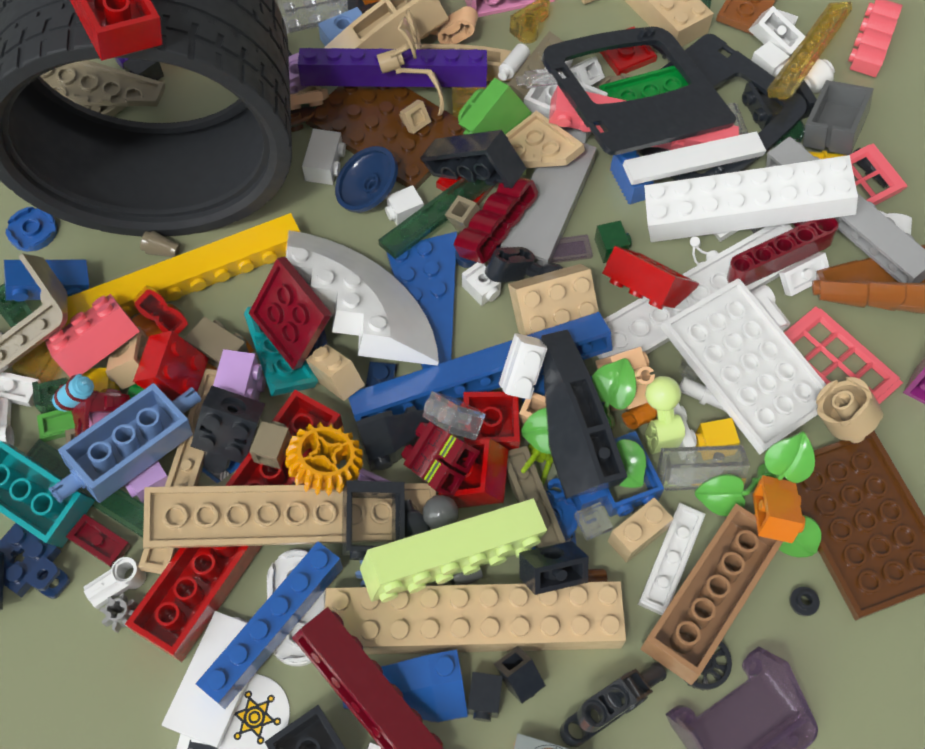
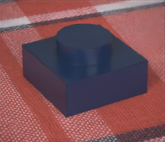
M370 362L366 388L394 379L396 364Z

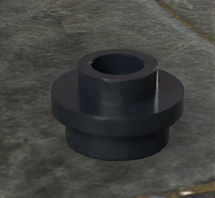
M808 587L796 588L789 598L791 608L801 616L813 615L820 606L818 595ZM802 596L808 598L810 602L809 605H805L802 603Z

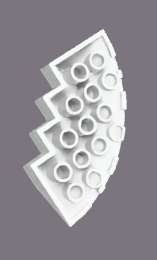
M288 231L286 258L329 311L333 313L332 332L359 336L358 356L438 366L437 344L429 321L415 298L392 274L366 256L344 245L311 234Z

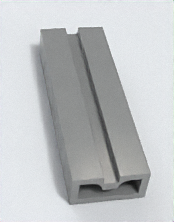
M583 143L585 151L568 165L536 167L531 180L534 181L539 192L532 206L524 211L520 221L510 229L508 236L501 243V248L524 247L534 254V263L543 266L552 262L594 165L597 147Z

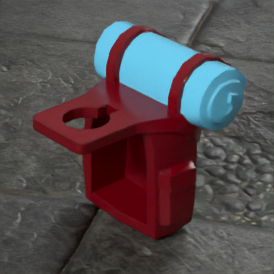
M75 374L71 376L65 385L59 386L53 395L52 402L54 407L60 411H72L75 437L81 434L82 424L83 432L90 428L89 413H111L130 400V395L122 394L121 391L115 389H103L99 392L94 390L92 380L81 374Z

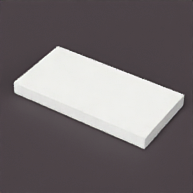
M217 611L214 612L161 726L219 749L247 684L228 707L223 709L195 683L247 624L246 622Z

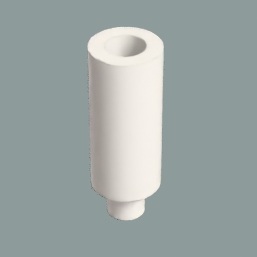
M517 44L499 66V79L503 81L511 79L530 55V50L526 45Z

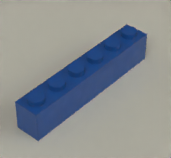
M317 541L195 684L223 709H226L342 571L341 559Z

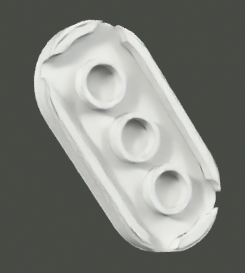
M301 549L289 550L281 554L274 564L272 563L267 574V600L308 551ZM326 590L273 652L281 662L290 666H305L312 663L292 637L325 609Z

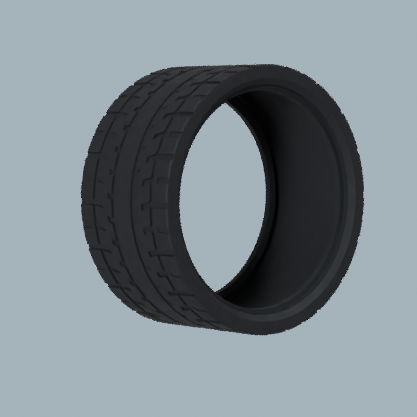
M0 0V181L26 202L54 217L94 230L141 237L146 231H155L164 237L206 232L239 221L263 207L267 201H270L284 184L292 162L289 51L285 22L275 0H151L160 16L162 45L114 58L142 59L178 66L219 83L239 98L227 108L209 116L170 123L138 122L101 114L79 105L57 92L42 79L41 75L66 64L100 59L70 0Z

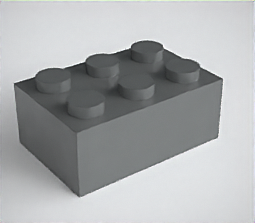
M826 80L805 124L803 146L824 150L827 147L830 152L850 155L870 111L874 88Z

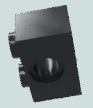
M573 541L519 552V578L534 595L588 583L589 556Z

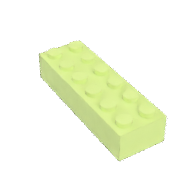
M533 498L368 549L360 566V571L371 602L380 599L384 603L397 598L400 592L408 590L409 593H415L426 588L428 583L436 581L437 584H442L453 579L455 574L463 572L464 575H470L481 569L480 566L489 563L491 567L504 563L507 557L513 555L519 558V552L532 550L534 546L541 542L540 539L547 532V528Z

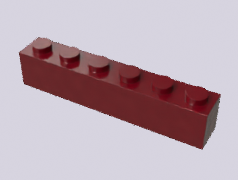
M326 607L292 637L381 749H444L441 739L426 728L421 715L415 709L410 708L404 701L400 689L386 679L381 666L375 660L369 658L363 650L361 641L346 630L342 618L336 612Z

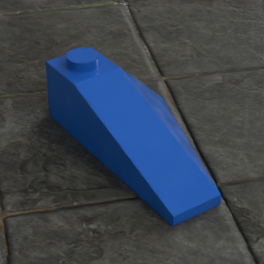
M457 649L429 654L381 667L386 679L400 689L404 701L410 708L415 709L423 720L439 723L468 717ZM343 702V708L349 709L347 705Z

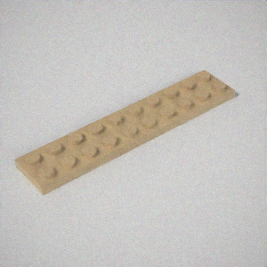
M406 483L405 500L411 499L415 510L423 513L426 501L436 496V491L428 483ZM304 485L144 487L143 549L316 544L317 541L321 544L342 543L343 491L339 494L333 489L332 494L328 497L327 493L322 490L320 494L316 495L313 488L305 492ZM352 498V543L392 542V499Z

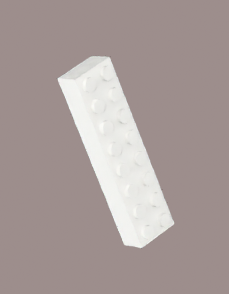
M850 155L644 185L647 222L651 242L856 215L858 201Z

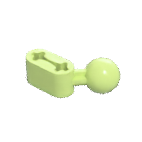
M667 376L654 378L653 382L646 387L645 396L647 402L652 408L657 410L658 418L651 420L645 431L646 444L651 454L679 448L685 437L683 421L680 415H674L673 409L680 402L682 392L679 384Z

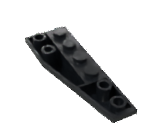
M568 329L542 335L541 341L547 347L543 360L548 446L565 498L570 499L620 485L628 476L596 388Z

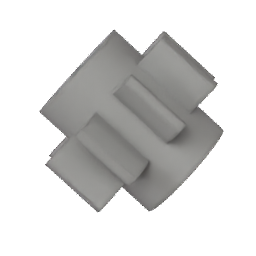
M121 593L119 598L113 599L108 597L109 602L105 607L100 608V611L106 615V618L102 620V624L106 627L112 625V630L116 633H119L121 627H127L125 623L134 612L133 609L138 605L134 599L128 601L124 593Z

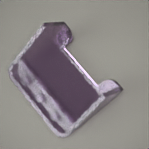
M759 646L750 652L742 663V669L749 680L704 713L696 717L690 708L679 705L665 714L671 727L687 749H806L815 741L818 734L817 723L789 663Z

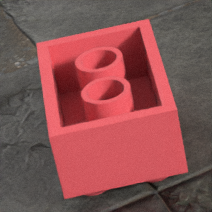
M111 294L107 297L101 296L96 299L92 304V308L85 313L79 312L74 315L70 320V324L58 330L45 341L52 358L70 378L75 374L82 375L140 332L132 319Z

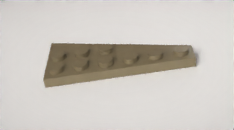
M90 60L66 64L41 75L42 79L53 89L79 105L157 107L165 90L164 82Z

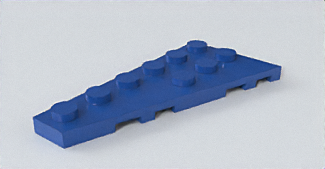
M457 231L386 249V255L393 276L415 298L429 321L437 344L438 364L452 360L456 249L453 244L457 237ZM421 364L422 369L434 366L428 364Z

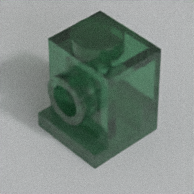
M4 283L0 285V314L12 328L30 315L32 311L25 301L6 300Z
M67 377L40 384L38 381L32 382L34 405L41 414L58 410L54 407L52 398L59 386L66 384L68 381Z

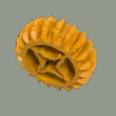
M319 422L317 428L309 424L306 427V431L299 429L297 435L292 436L286 449L285 465L286 468H289V477H295L296 486L304 483L305 492L313 488L316 495L320 494L322 490L329 497L334 489L340 494L343 491L345 482L347 480L356 481L360 470H362L363 452L362 449H359V440H353L352 432L344 434L343 426L338 430L334 429L332 423L328 427H324ZM311 448L312 452L309 453V456L303 458L302 454ZM345 459L346 465L338 470L337 465Z

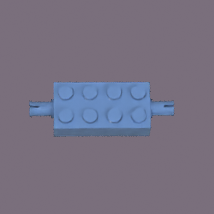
M154 383L58 449L71 474L48 488L49 491L61 503L82 487L83 489L86 488L98 503H101L193 435L189 420L184 413L197 403H200L202 401L201 397L190 387L185 393L171 401Z

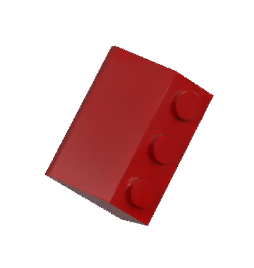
M618 246L614 247L602 274L610 278L609 282L620 288H623V286L630 288L628 293L641 299L643 296L650 299L649 304L663 310L664 306L675 308L699 285L698 282L639 252Z

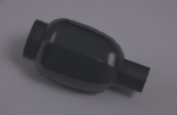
M411 499L405 500V538L430 531L431 528L424 521L423 513L415 510Z

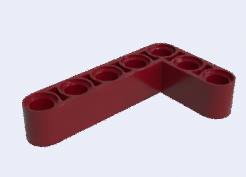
M835 218L793 223L796 228L732 257L727 273L728 283L740 279L747 286L830 247L838 229L837 220Z

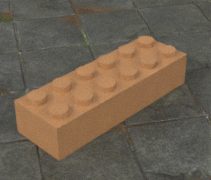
M735 504L640 650L692 685L704 670L783 541L758 536L756 516Z

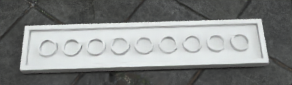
M789 224L765 227L682 274L698 282L699 285L675 308L664 306L663 310L649 304L650 299L643 296L642 299L640 298L606 317L604 321L611 330L613 350L597 355V357L602 359L637 347H641L642 351L648 354L670 340L660 328L662 323L729 284L727 273L732 257L793 228ZM784 269L746 287L749 291H752L762 285H766L780 277L779 272Z

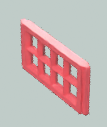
M874 143L850 154L853 174L858 179L855 181V184L861 183L871 197L866 199L867 201L877 205L907 188L908 185ZM867 157L876 171L862 177L853 163ZM880 174L890 187L876 194L866 180Z
M815 306L784 332L793 344L804 336L815 346L804 357L807 361L811 360L821 351L833 362L821 373L810 364L826 385L830 383L826 376L837 367L849 377L859 379L872 368L884 379L873 390L870 388L880 405L903 384L899 376L821 308L819 309ZM819 322L832 333L821 343L808 333ZM836 337L849 348L838 359L825 348ZM853 353L866 363L856 374L842 363Z

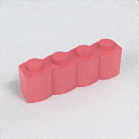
M875 0L874 3H869L864 15L868 16V18L864 17L859 31H862V33H858L853 45L857 49H852L848 59L849 62H852L850 70L876 78L885 59L903 6L902 4L888 0Z

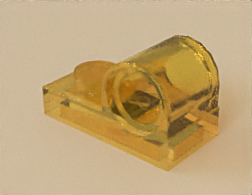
M536 0L511 15L510 33L523 43L530 44L535 42L538 38L539 22H543L548 17L550 0Z

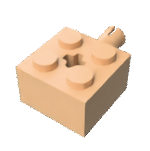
M641 347L595 361L598 369L623 358L628 359L631 363L636 377V395L633 402L622 410L648 403L645 396L646 387L653 382L655 374L650 375L653 369L649 367L648 356L642 351ZM610 405L612 411L618 410Z

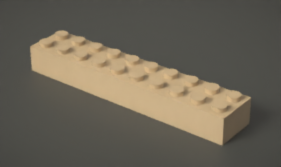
M621 581L588 582L534 595L525 584L426 586L423 590L415 593H409L408 590L400 592L397 598L384 603L380 599L371 602L366 587L326 588L325 608L329 607L331 611L336 612L342 618L344 627L351 635L361 641L366 654L440 653L456 649L457 652L512 651L517 646L523 651L621 649L626 642Z

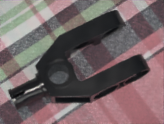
M654 662L640 673L637 669L627 672L586 700L578 708V711L561 725L560 736L563 742L570 747H579L624 714L629 713L643 703L653 692L651 688L666 679L667 674L663 666ZM591 709L597 711L599 723L592 718ZM574 723L581 728L582 738L576 739L572 737L568 729L569 724Z

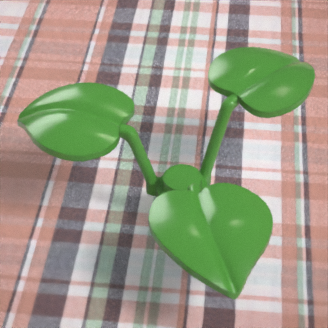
M626 358L602 366L591 378L600 401L605 402L604 411L611 430L615 426V420L610 414L609 405L618 410L625 409L633 402L636 395L635 372L631 363ZM543 408L533 413L526 420L521 433L535 449L542 453L551 454L548 446L546 408ZM629 439L618 441L616 445L628 476L619 486L628 488L643 486L646 470V455L643 448L637 442Z
M802 431L771 445L765 453V463L761 464L757 469V478H752L751 484L745 490L744 482L740 477L732 474H723L710 478L699 485L695 490V496L711 512L720 516H728L735 504L743 508L745 507L744 496L751 493L763 475L774 477L778 480H782L785 477L790 482L800 483L809 478L814 470L815 456L811 441L807 434ZM802 515L805 517L804 530L798 533L793 543L783 542L779 547L781 552L793 557H809L817 553L821 542V529L818 523L811 517Z

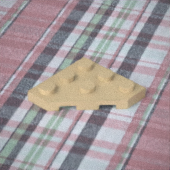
M537 110L505 134L526 168L568 165L585 151L583 143L558 125L549 123V119Z

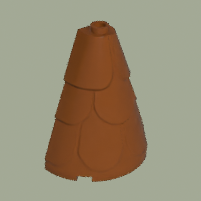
M871 258L860 261L855 260L817 270L816 280L812 281L813 295H818L819 300L860 308L869 306L890 311L897 310L925 314V279L920 283H900Z

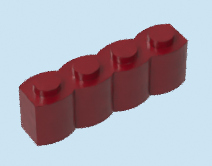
M520 177L512 189L505 188L503 183L499 184L497 191L491 194L485 201L482 210H479L472 217L468 227L463 229L456 237L453 245L460 257L481 264L491 258L496 246L506 239L510 229L522 218L524 211L535 202L539 192L533 180Z

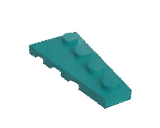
M247 307L244 316L271 396L291 393L294 390L300 391L315 388L318 379L307 362L304 361L301 368L293 370L250 316L249 311L251 307Z

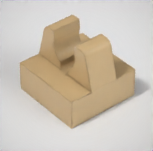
M416 100L400 111L399 114L402 123L406 126L408 132L412 134L431 122L424 102L421 100Z

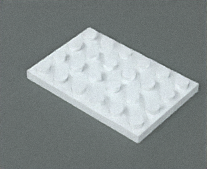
M740 279L732 281L664 321L660 326L661 330L730 418L733 419L734 423L759 455L765 452L771 445L784 439L818 415L816 399L819 392L826 386V383Z

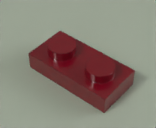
M86 514L80 518L66 536L71 542L111 568L131 547L129 542Z

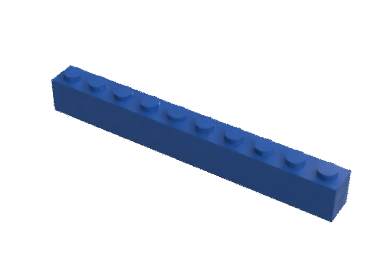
M600 312L526 335L541 340L542 335L568 329L583 360L613 350L611 330ZM512 340L440 363L438 366L434 365L356 391L349 397L355 421L387 411H392L393 415L403 414L407 407L412 406L423 410L433 402L459 397L463 400V392H488L500 388L499 381ZM543 363L539 375L543 374Z

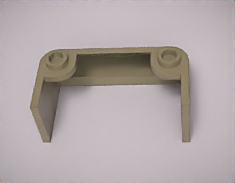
M24 253L18 256L42 290L40 299L43 305L6 333L0 331V374L64 327L67 322V291L44 257Z

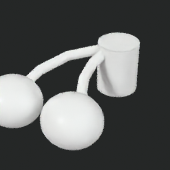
M698 237L690 239V244L693 247L692 255L697 266L703 262H697L695 249L706 254V260L719 254L715 250L709 252L702 251L699 248L701 242Z

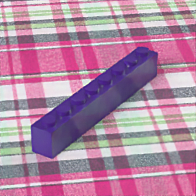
M299 48L298 71L301 86L435 87L427 74H396L395 70L383 74L377 55L393 49ZM411 49L402 52L405 64L400 65L401 68L431 69L435 73L441 87H486L487 50L416 49V59H414Z

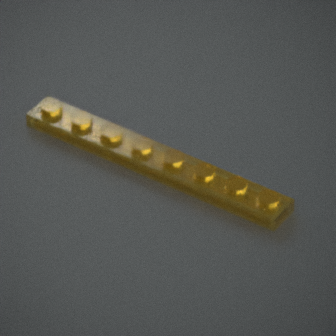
M851 2L828 4L768 87V98L787 99L794 95L852 11Z

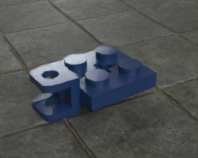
M17 523L0 540V551L4 553V585L21 598L31 587H34L46 597L56 599L70 583L69 576L53 563L62 552L56 546L45 543ZM20 553H23L24 560L22 562H15V558ZM55 579H59V584L55 588H50V584Z

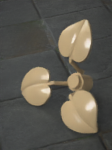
M407 10L397 28L404 35L407 43L396 50L393 49L378 54V62L383 74L393 70L396 71V74H427L439 95V116L444 111V97L435 73L431 69L401 68L400 66L405 64L402 52L411 48L413 57L416 59L415 44L417 43L418 50L421 49V39L415 19L410 10Z

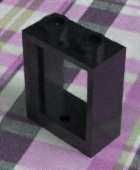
M347 480L345 482L342 501V555H350V560H363L368 549L378 547L374 545H352V498L392 499V542L405 538V482Z

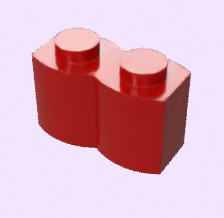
M145 286L134 298L137 310L146 318L155 320L162 332L174 331L179 335L188 325L181 310L172 304L166 303L162 294L155 288Z

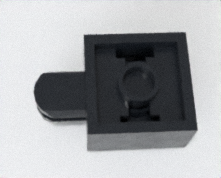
M211 386L202 404L190 446L205 451L203 463L208 470L222 473L229 467L231 460L238 463L243 462L253 444L265 403Z

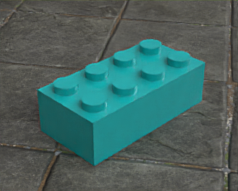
M0 440V512L45 543L63 548L68 541L67 534L80 518L88 512L95 499L78 489L64 499L63 502L59 503L48 488L54 486L63 478L13 445Z

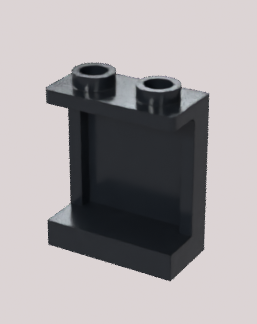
M793 68L787 71L785 79L781 80L780 83L789 89H793L805 99L807 107L802 118L805 119L809 117L817 98L797 68ZM752 82L746 83L742 94V102L748 107L754 122L762 130L780 113L783 107L755 88ZM777 87L773 90L780 96H783L785 94Z

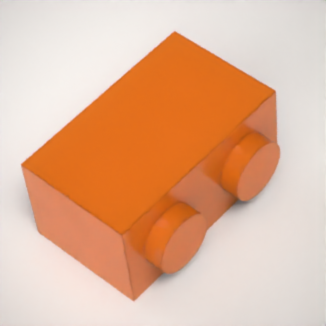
M763 475L753 493L758 536L793 543L798 533H801L805 527V517L802 516L800 507L801 496L798 495L796 483Z

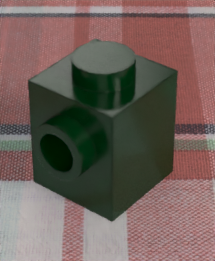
M621 220L597 225L594 240L603 263L608 262L615 246L625 249L631 248V237L629 233H625Z

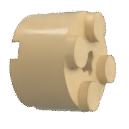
M845 377L847 380L841 382L834 380L819 392L816 399L817 413L833 436L841 440L851 441L852 443H859L864 440L865 436L876 429L883 418V412L870 388L863 380L855 377Z

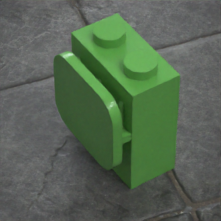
M494 78L486 89L476 90L462 107L458 115V124L465 130L463 135L502 130L504 134H507L529 117L532 112L509 85Z

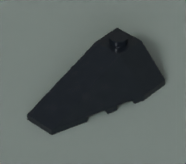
M461 397L433 402L423 410L412 406L407 407L403 414L393 415L392 411H387L356 421L360 443L370 471L376 469L378 471L386 470L393 463L402 459L401 453L404 448L410 444L415 446L420 438L416 435V429L420 422L428 424L430 421L443 428L462 414L463 401Z

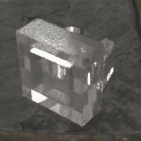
M601 502L577 511L574 514V518L586 541L607 533L613 528Z

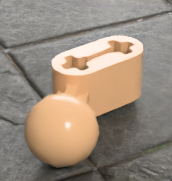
M462 7L450 14L447 22L429 34L436 35L441 44H457L474 33L478 13L472 7Z

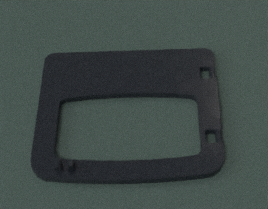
M651 26L584 36L546 47L542 54V62L545 68L553 75L557 85L584 124L590 128L600 147L609 155H619L730 128L736 121L735 114L676 38L663 28ZM642 45H657L664 51L689 85L650 97L616 103L596 104L588 96L565 62L608 50ZM558 72H562L566 78L562 79ZM596 125H600L604 132L600 133Z
M706 34L685 50L714 89L739 76L748 82H752L757 89L783 107L780 113L758 133L766 152L777 144L804 117L807 104L800 94L780 83V80L739 51L729 47L725 41L716 35ZM722 50H725V51L728 52L731 56H729V57L727 58L726 56H724V55L721 54L720 52H721ZM670 61L668 64H666V65H665L664 67H662V68H666V67H670V66H674V65H673V63ZM777 87L785 94L783 96H780L773 90ZM648 147L637 151L641 155L646 156L669 150L659 147ZM760 157L715 166L702 174L693 171L670 176V178L678 181L744 171Z

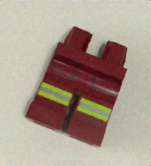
M430 421L428 424L420 422L416 429V435L420 438L415 446L410 444L401 453L405 460L403 465L425 480L435 491L453 498L465 476L447 463L468 473L480 451ZM464 449H467L469 452L468 458L463 463H459V457ZM450 473L453 474L452 484L444 487L443 483Z

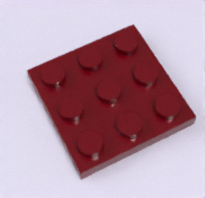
M285 256L276 259L249 311L250 316L293 370L302 367L332 316L329 309Z

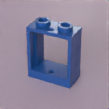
M636 431L614 439L616 443L623 439H629L637 442L643 448L646 455L644 482L648 491L615 503L609 488L605 489L608 496L604 506L609 517L617 514L619 517L626 516L633 512L635 507L645 505L653 498L659 502V498L664 491V487Z

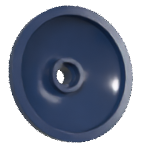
M380 146L368 147L353 155L345 163L336 180L335 195L338 203L347 211L360 213L368 211L383 202L392 191L397 179L398 164L395 156L388 149Z

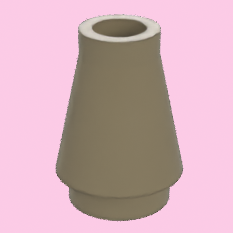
M146 231L141 239L140 250L145 251L148 255L175 257L178 256L180 244L169 240L155 231Z

